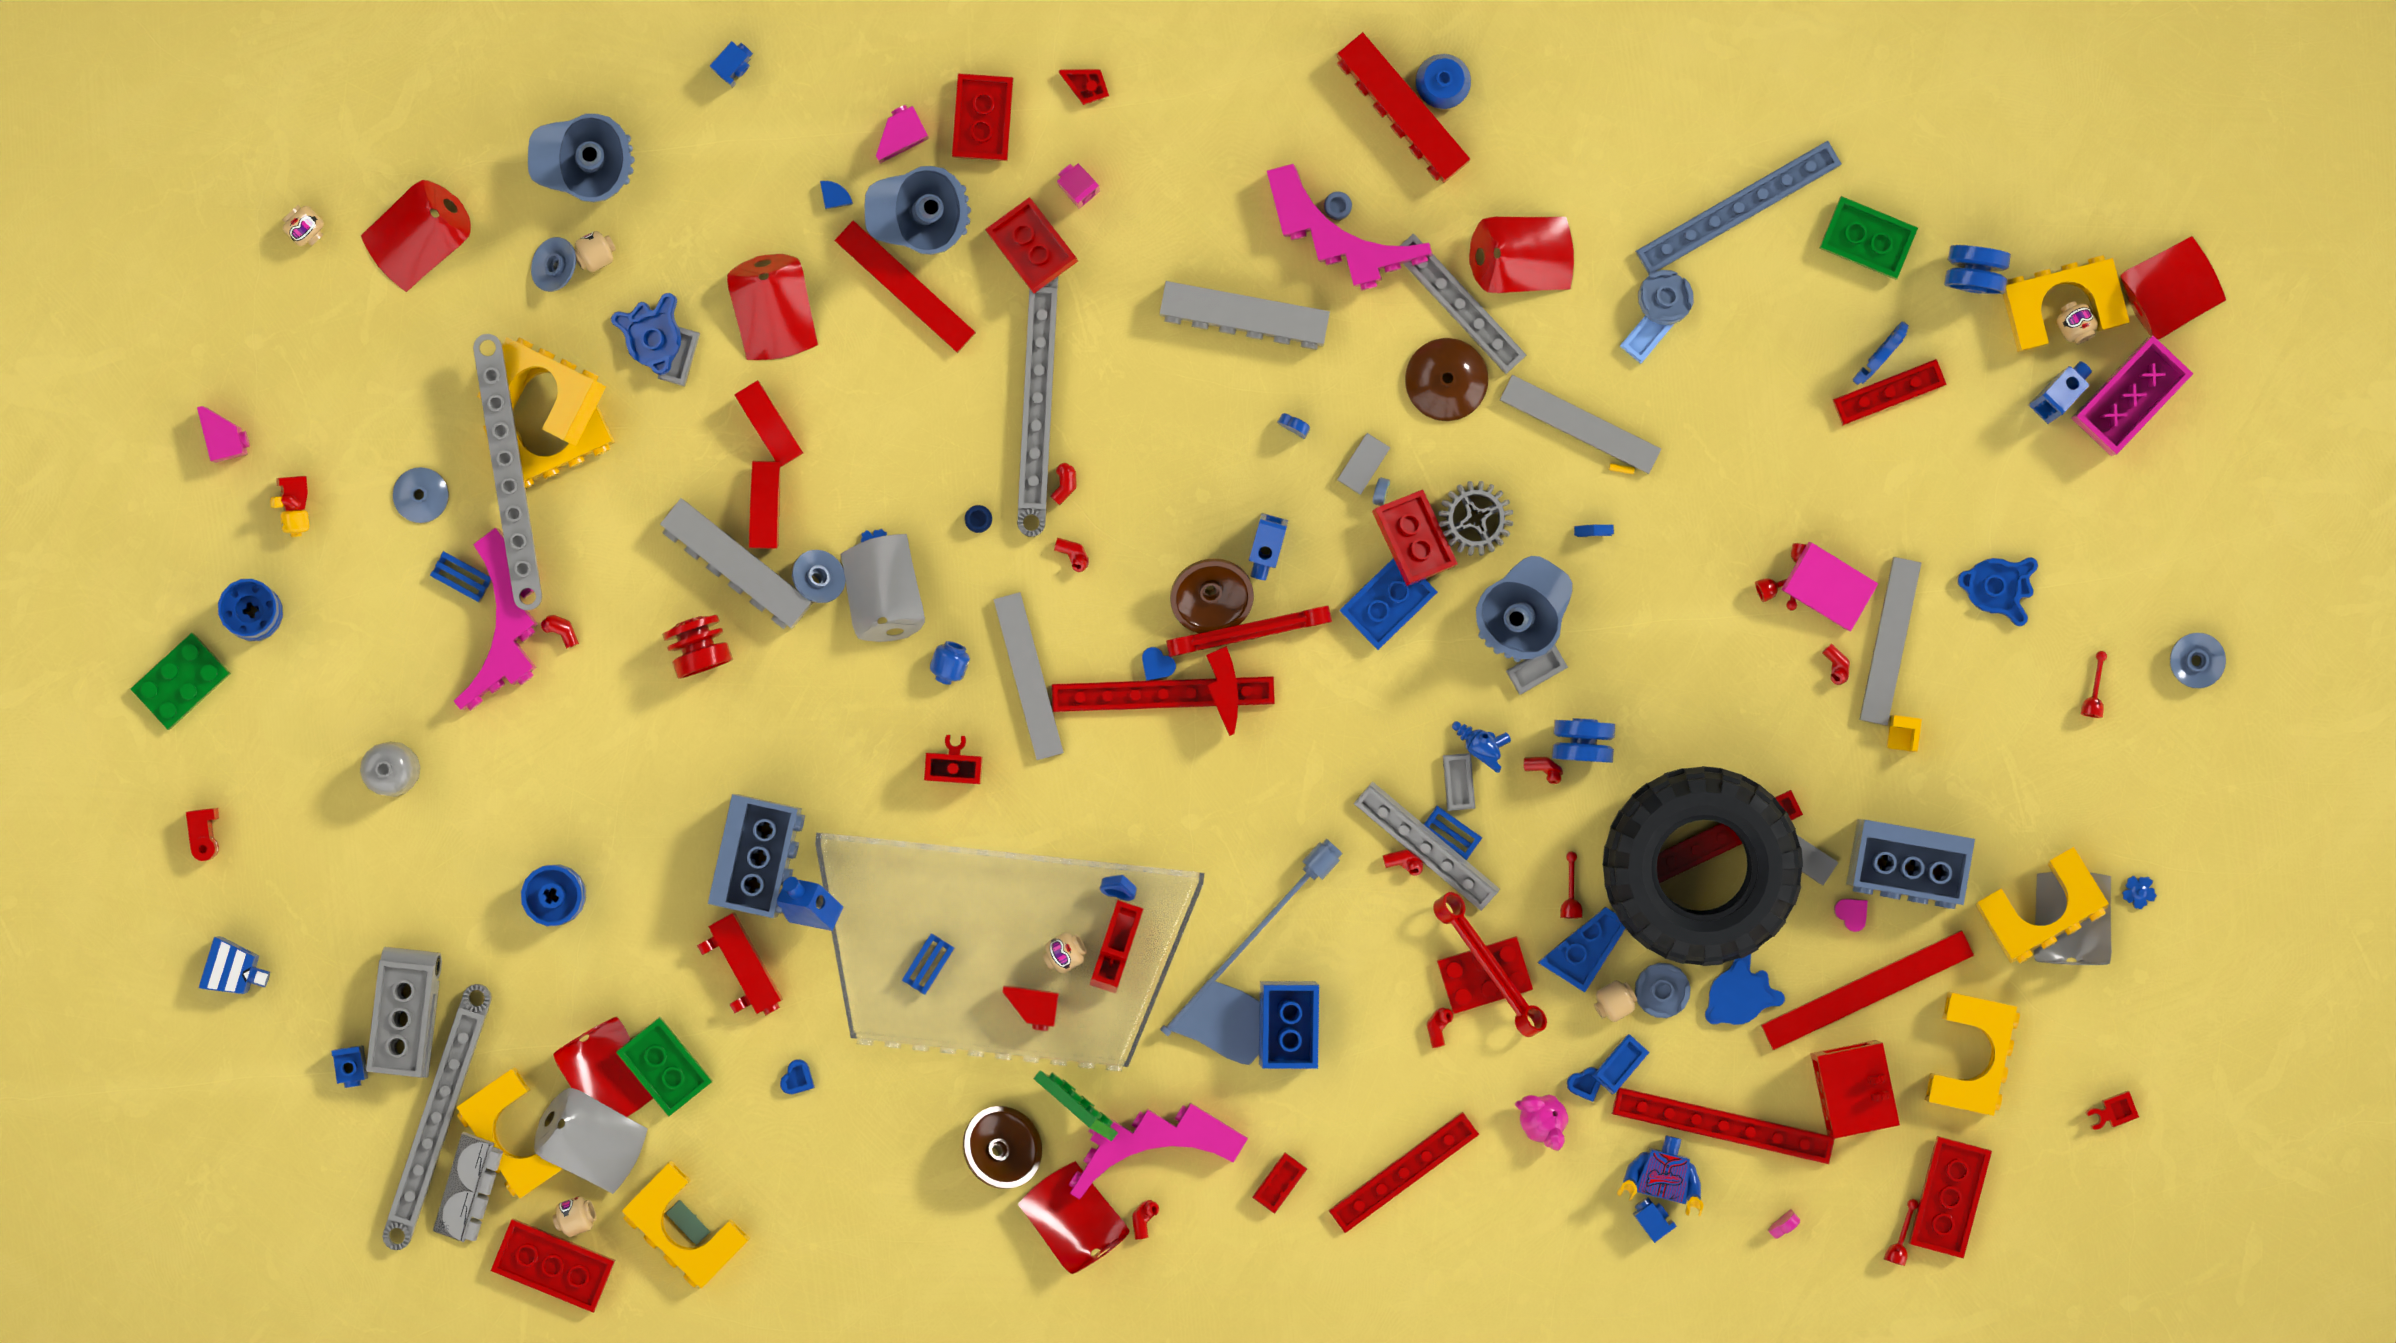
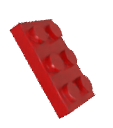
M958 73L952 158L1008 161L1013 77Z
M1030 197L985 229L989 237L1033 294L1078 262L1077 257Z
M1423 489L1377 507L1372 511L1406 586L1454 568L1458 564Z
M1517 936L1486 945L1520 994L1533 990ZM1471 950L1437 960L1453 1014L1505 999Z

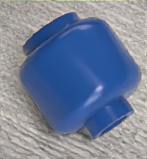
M946 641L945 644L936 647L930 663V670L936 675L935 679L938 682L950 685L952 681H960L964 678L970 661L964 646Z

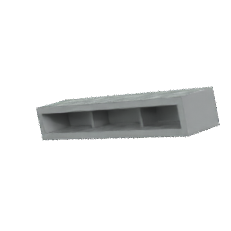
M1169 281L1165 282L1160 316L1165 317L1164 322L1180 325L1181 320L1192 322V327L1208 330V326L1211 325L1220 327L1219 332L1235 335L1236 330L1247 332L1246 337L1262 340L1263 335L1274 337L1273 342L1290 345L1292 340L1301 342V347L1313 350H1317L1318 345H1324L1330 311Z
M680 498L660 523L665 528L662 532L674 543L678 539L687 545L684 551L694 559L698 560L701 556L709 563L706 566L709 571L717 577H720L721 574L731 580L727 585L740 595L745 591L752 597L749 602L761 612L765 608L774 615L771 620L781 628L785 629L786 626H789L793 629L813 604L812 601L802 596L797 589L684 499Z

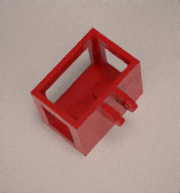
M1872 1040L1810 1053L1828 1136L1836 1139L1900 1125L1882 1042Z

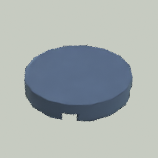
M1659 270L1651 273L1642 282L1638 291V303L1642 312L1651 321L1660 325H1672L1680 322L1688 315L1694 303L1693 291L1689 282L1672 270Z
M1656 963L1648 966L1639 974L1635 982V996L1637 1003L1644 1012L1657 1018H1668L1678 1014L1685 1008L1690 999L1691 987L1686 975L1680 968L1670 963Z

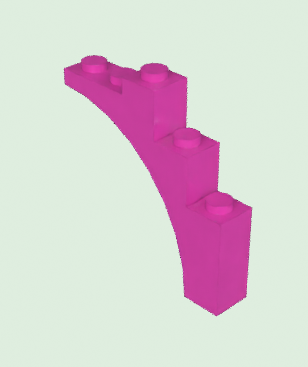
M1294 164L1267 171L1283 236H1290L1291 240H1297L1307 237L1306 232L1311 231L1318 261H1325L1326 265H1332L1342 262L1341 257L1346 256L1354 287L1360 286L1361 291L1377 287L1376 282L1382 281L1380 269H1385V273L1401 269V264L1411 261L1412 266L1428 262L1427 257L1433 256L1430 243L1411 246H1389L1365 241L1343 231L1328 220L1313 204L1302 185Z
M494 528L473 544L485 562L493 583L496 600V628L491 649L482 669L470 686L454 700L460 710H465L466 708L470 711L483 702L481 696L488 691L493 694L504 686L503 679L505 678L511 684L519 683L523 685L534 676L532 671L537 668L516 642L519 639L524 642L535 633L533 628L538 623L527 610L519 608L514 602L504 536L498 528ZM526 588L522 590L520 596L526 598L534 591Z
M1192 1103L1188 1107L1184 1105L1181 1107L1175 1117V1120L1178 1121L1176 1126L1147 1109L1145 1114L1140 1111L1132 1123V1126L1135 1127L1134 1132L1112 1120L1113 1124L1111 1127L1118 1132L1112 1141L1089 1129L1088 1132L1093 1134L1090 1140L1099 1146L1097 1149L1091 1147L1083 1160L1087 1163L1082 1173L1077 1171L1069 1183V1186L1073 1187L1070 1194L1080 1199L1092 1182L1109 1167L1130 1155L1148 1149L1168 1146L1193 1147L1215 1153L1234 1162L1248 1138Z

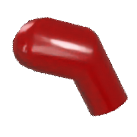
M1061 463L1056 469V473L1059 474L1060 486L1050 497L1058 505H1061L1077 487L1076 471L1068 463Z
M1057 538L1054 551L1068 554L1072 569L1076 572H1083L1089 565V558L1080 543Z
M549 615L542 620V630L546 633L553 632L561 635L566 649L579 644L573 627L567 619L556 615Z
M1831 643L1822 654L1832 662L1831 681L1835 685H1842L1849 678L1850 661Z
M1524 758L1525 771H1543L1547 774L1546 779L1550 784H1559L1561 782L1563 770L1561 766L1550 758Z
M1409 850L1382 855L1385 868L1400 865L1413 876L1420 875L1423 871L1422 860Z
M1439 1008L1427 1022L1432 1048L1445 1045L1442 1031L1453 1020V1013L1448 1008Z
M1152 1200L1142 1202L1132 1214L1136 1240L1149 1238L1147 1223L1154 1215L1156 1216L1159 1213V1205Z

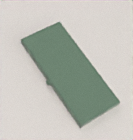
M681 1200L666 1212L668 1217L695 1245L710 1233L706 1226Z

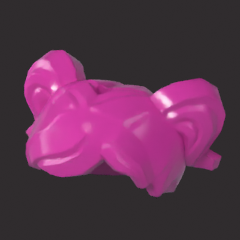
M1550 1094L1543 1097L1529 1095L1523 1097L1521 1101L1515 1102V1106L1521 1110L1520 1124L1527 1137L1536 1142H1544L1546 1147L1559 1151L1565 1142L1562 1132L1569 1120L1564 1105L1555 1096Z

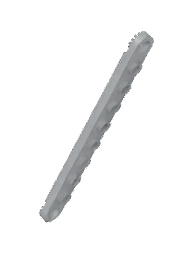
M1058 277L1034 294L1029 289L1017 520L1019 530L1028 537H1035L1041 534L1045 528ZM1028 515L1037 516L1040 522L1038 528L1033 531L1025 529L1023 521Z
M483 334L475 340L473 350L513 598L519 608L533 610L542 601V591L501 341L494 335ZM486 340L493 341L496 346V350L491 356L483 355L480 350V345ZM526 588L532 589L536 594L535 601L529 605L523 603L520 598L522 590Z
M482 984L471 985L465 990L457 1010L383 1231V1242L390 1249L401 1250L412 1239L491 1004V992ZM479 990L484 994L485 1001L481 1006H474L470 1002L469 997L472 991ZM394 1228L402 1229L405 1234V1239L400 1244H396L390 1239V1232Z

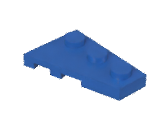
M1604 907L1537 963L1583 992H1586L1626 928L1619 921L1616 913Z

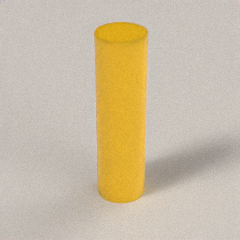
M1610 463L1609 470L1634 474L1635 467Z

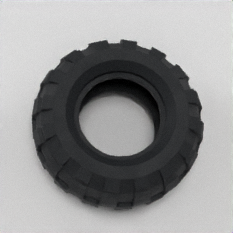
M1706 766L1681 768L1664 773V775L1644 784L1633 793L1622 809L1618 811L1610 826L1608 838L1604 846L1602 863L1604 885L1609 902L1619 921L1632 937L1645 948L1665 959L1681 964L1702 966L1722 965L1731 960L1742 959L1759 950L1760 946L1770 938L1775 937L1785 925L1793 906L1796 905L1801 889L1803 867L1802 848L1799 844L1796 828L1788 813L1771 793L1760 784L1741 774L1722 768ZM1709 820L1725 824L1740 838L1747 856V872L1740 890L1727 903L1710 910H1691L1674 903L1661 889L1657 877V858L1663 843L1677 828L1693 821Z

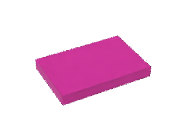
M1808 542L1781 590L1851 632L1878 583L1812 542Z

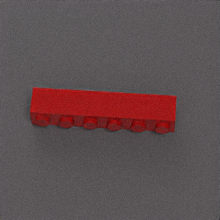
M1363 32L1337 53V58L1339 59L1337 62L1338 67L1345 75L1351 73L1357 80L1354 85L1364 97L1369 95L1375 103L1372 106L1382 118L1387 116L1393 123L1390 126L1393 132L1400 139L1403 137L1407 139L1411 144L1408 149L1416 159H1424L1429 165L1426 170L1435 181L1441 179L1445 183L1469 163L1470 157Z

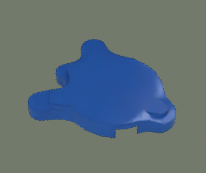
M671 293L663 294L654 310H651L647 303L640 302L631 313L615 312L611 317L612 324L623 332L626 347L632 358L650 367L658 375H664L670 371L672 361L681 345L680 329L674 318L677 298Z
M1902 321L1869 358L1867 367L1870 370L1868 371L1862 367L1852 379L1855 384H1864L1903 342L1907 335L1908 324Z
M2032 557L2016 563L1997 558L1986 559L1975 565L1972 569L1961 572L1957 582L1959 587L1966 591L1975 607L1984 612L2003 614L2014 625L2020 627L2028 621V616L2020 605V599L2029 598L2033 595L2034 591L2029 578L2037 570L2038 563Z
M1751 954L1742 959H1735L1727 971L1721 973L1713 980L1710 986L1708 1007L1705 1011V1018L1709 1023L1745 1024L1757 1017L1763 1009L1770 1006H1781L1785 1002L1782 992L1770 988L1766 971L1760 970L1756 973H1751Z

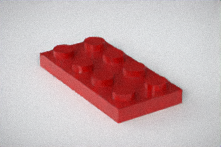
M1940 1136L1936 1137L1909 1244L1964 1259L1992 1154L1991 1150Z
M512 1218L490 1271L594 1313L616 1260Z

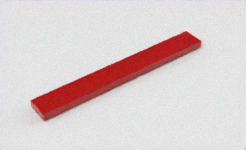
M1274 676L1236 678L1238 705L1275 704ZM1217 679L1052 684L1053 712L1216 706L1207 685L1217 681Z
M1960 930L1761 1024V1027L1772 1050H1775L1971 958L1974 954L1963 931Z
M1622 1087L1616 1091L1611 1113L1617 1116L1825 1164L1830 1162L1835 1140L1821 1133Z

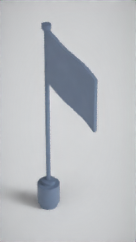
M1327 838L1323 843L1319 842L1302 861L1306 865L1303 868L1306 874L1167 1026L1163 1025L1160 1030L1167 1036L1175 1032L1192 1038L1227 1059L1250 1065L1259 1055L1260 1001L1241 990L1219 983L1216 980L1310 877L1315 880L1319 876L1323 880L1340 861L1338 858L1343 853Z

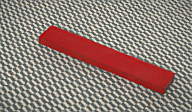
M852 221L834 240L955 352L958 353L976 334L969 325L855 221Z
M1792 790L1775 797L1788 813L1791 820L1803 815ZM1720 823L1659 852L1657 858V877L1659 883L1741 845L1740 838L1732 829Z
M1461 1112L1329 1209L1330 1214L1344 1233H1347L1476 1138L1479 1133L1466 1115Z

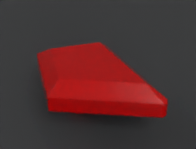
M1101 69L1059 70L1061 77L1083 105L1109 97Z

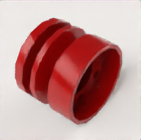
M718 615L698 616L683 621L662 634L664 641L676 638L678 642L667 647L668 651H682L683 655L672 661L678 679L713 669L733 660L727 642L714 644L713 641L715 637L723 633V629L709 630L710 626L720 622Z

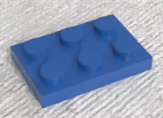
M1393 558L1339 611L1379 650L1438 592L1426 579L1406 586Z

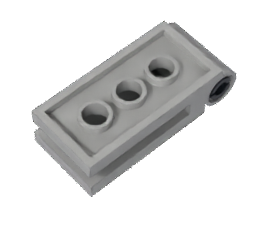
M384 947L378 966L366 1072L428 1078L440 983L438 978L442 966L441 953ZM408 984L411 987V995L406 999L403 995V988ZM403 1012L408 1016V1022L405 1026H402L400 1023V1015ZM399 1040H402L405 1045V1049L401 1054L396 1049Z

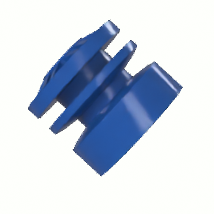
M240 579L231 583L222 592L218 602V615L222 624L237 637L247 641H262L272 636L280 627L283 619V605L278 595L264 583L254 579ZM252 605L259 609V611L255 612L254 618L247 614V612L251 611L250 606Z

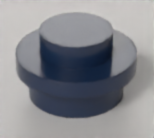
M982 505L972 506L965 514V524L972 532H985L992 524V514L989 509Z

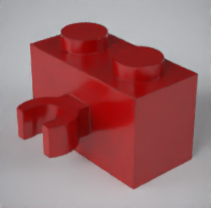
M946 735L945 745L949 749V754L926 753L924 781L981 784L983 757L961 755V750L966 745L965 736H961V743L958 746H953L950 743L951 735Z

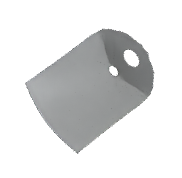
M907 534L869 539L841 553L852 625L858 639L875 642L908 638L922 628L925 623V616ZM881 617H885L888 620L883 624H878L877 622ZM894 628H900L904 630L901 634L889 635L886 633L888 630Z
M2053 872L2037 874L2035 925L2045 926L2061 918L2067 905L2065 892ZM2090 873L2109 903L2108 907L2104 909L2106 914L2091 922L2090 918L2080 923L2082 928L2069 936L2066 933L2056 937L2058 942L2043 950L2041 946L2034 950L2035 961L2067 965L2110 964L2112 953L2111 876ZM2072 957L2075 958L2077 962H2067L2066 960Z
M568 1088L551 1102L541 1117L535 1135L534 1150L544 1160L614 1194L634 1167L641 1152L648 1128L625 1117L584 1092ZM552 1111H554V1118L552 1122L547 1127H545V1121L548 1115ZM564 1119V1126L560 1129L557 1128L559 1121Z

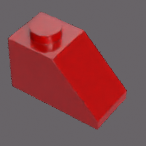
M1003 986L1002 992L1023 1020L1028 1024H1032V1029L1048 1031L1049 1026H1055L1059 999L1058 992Z

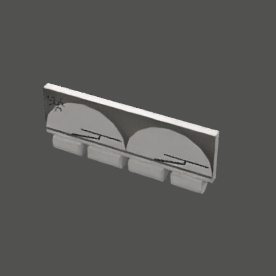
M465 1132L461 1134L433 1228L434 1232L462 1242L466 1239L470 1241L477 1240L482 1224L479 1219H483L489 1197L486 1195L491 1194L496 1177V1172L494 1171L498 1170L503 1154L501 1149L493 1147V1142Z

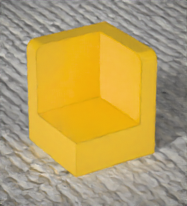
M1891 715L1887 748L1918 752L1922 719Z

